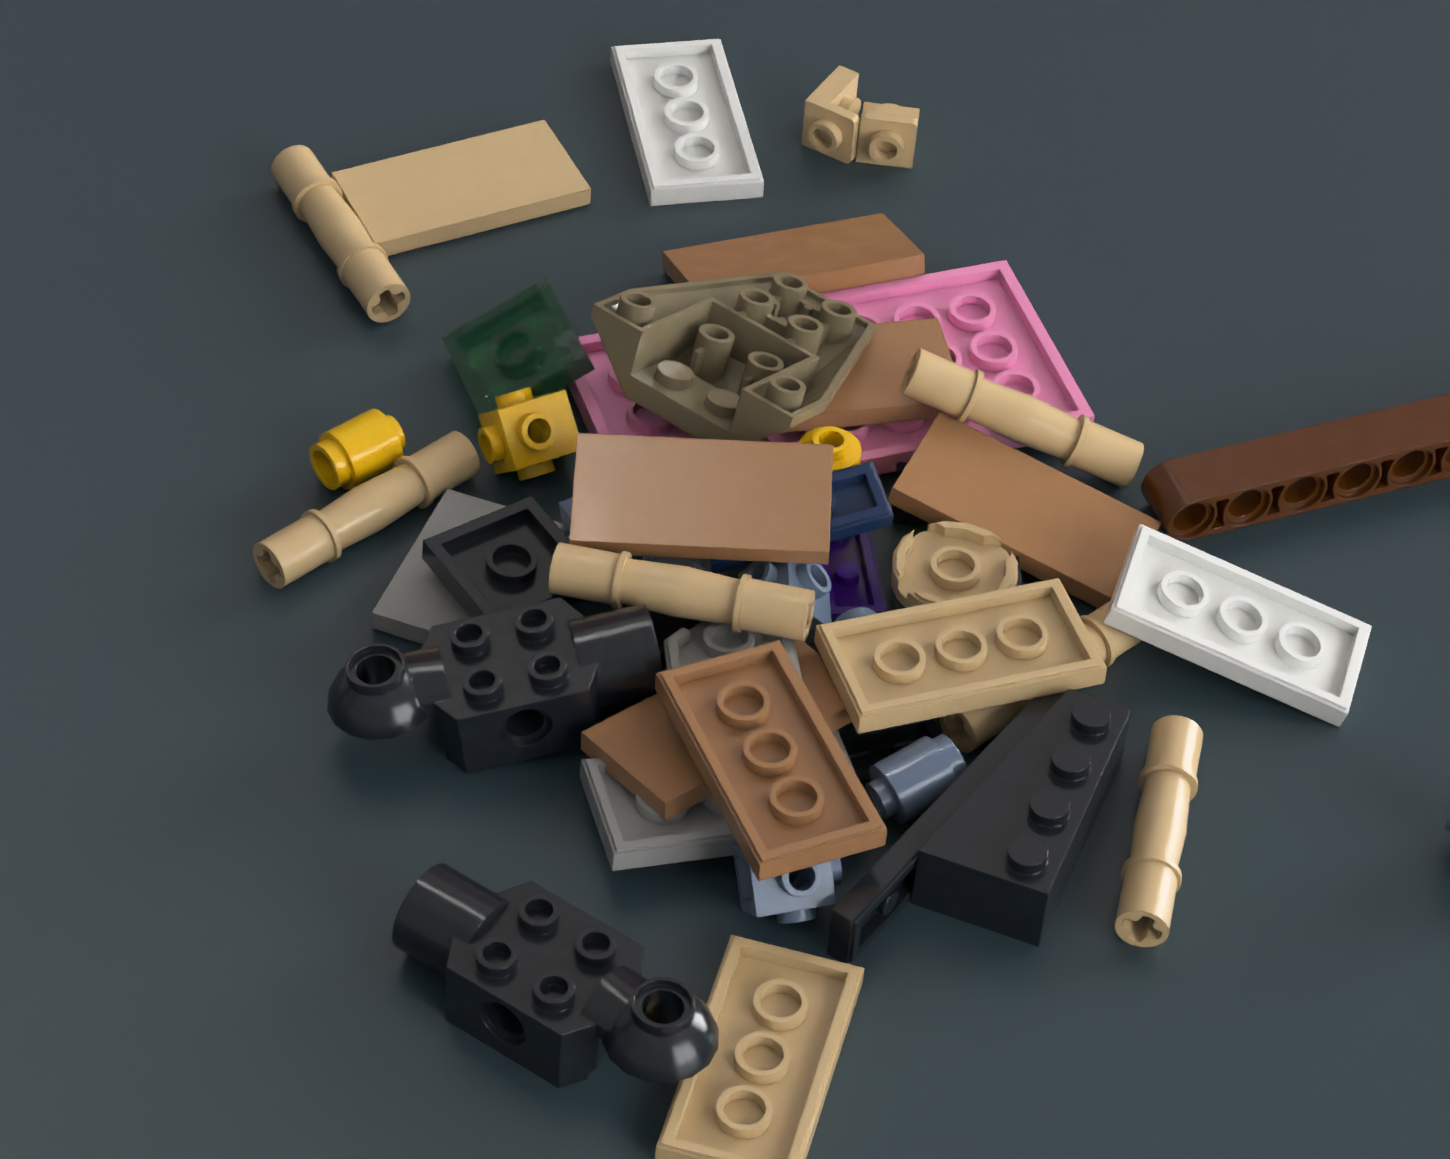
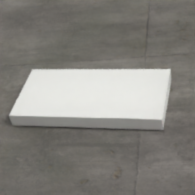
M721 39L611 47L610 63L650 206L763 197L764 179Z
M1139 524L1131 539L1103 622L1108 626L1337 727H1340L1348 715L1372 628L1367 623L1142 524Z

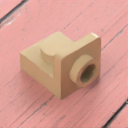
M839 65L805 100L801 144L846 164H849L856 157L860 124L858 114L861 107V100L856 97L859 73Z
M864 102L860 120L856 162L912 169L920 108L903 107L893 103L878 104Z

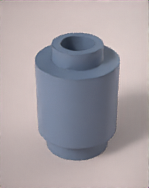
M941 734L934 739L924 736L870 766L871 782L865 785V790L878 814L883 819L892 816L896 822L903 825L923 814L962 774L967 766L960 751L948 736Z

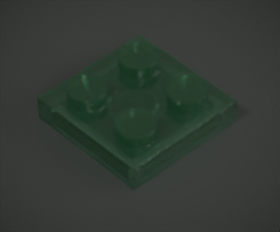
M547 278L442 337L478 415L498 409L495 401L497 396L530 387L534 398L556 392L595 370L560 299Z

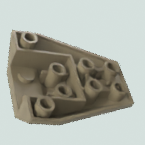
M782 272L632 288L593 304L591 311L592 320L624 396L698 439L758 441L790 429L824 412L871 341L877 327L876 324L858 315L856 309L850 304L840 300L829 299L809 288L808 283L803 278L791 273Z

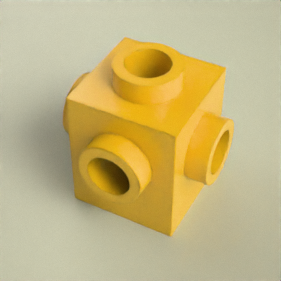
M523 388L495 397L498 409L478 415L482 427L478 430L479 447L485 460L489 464H493L496 474L517 470L520 481L555 471L552 459L576 452L578 429L566 390L533 398L531 388Z

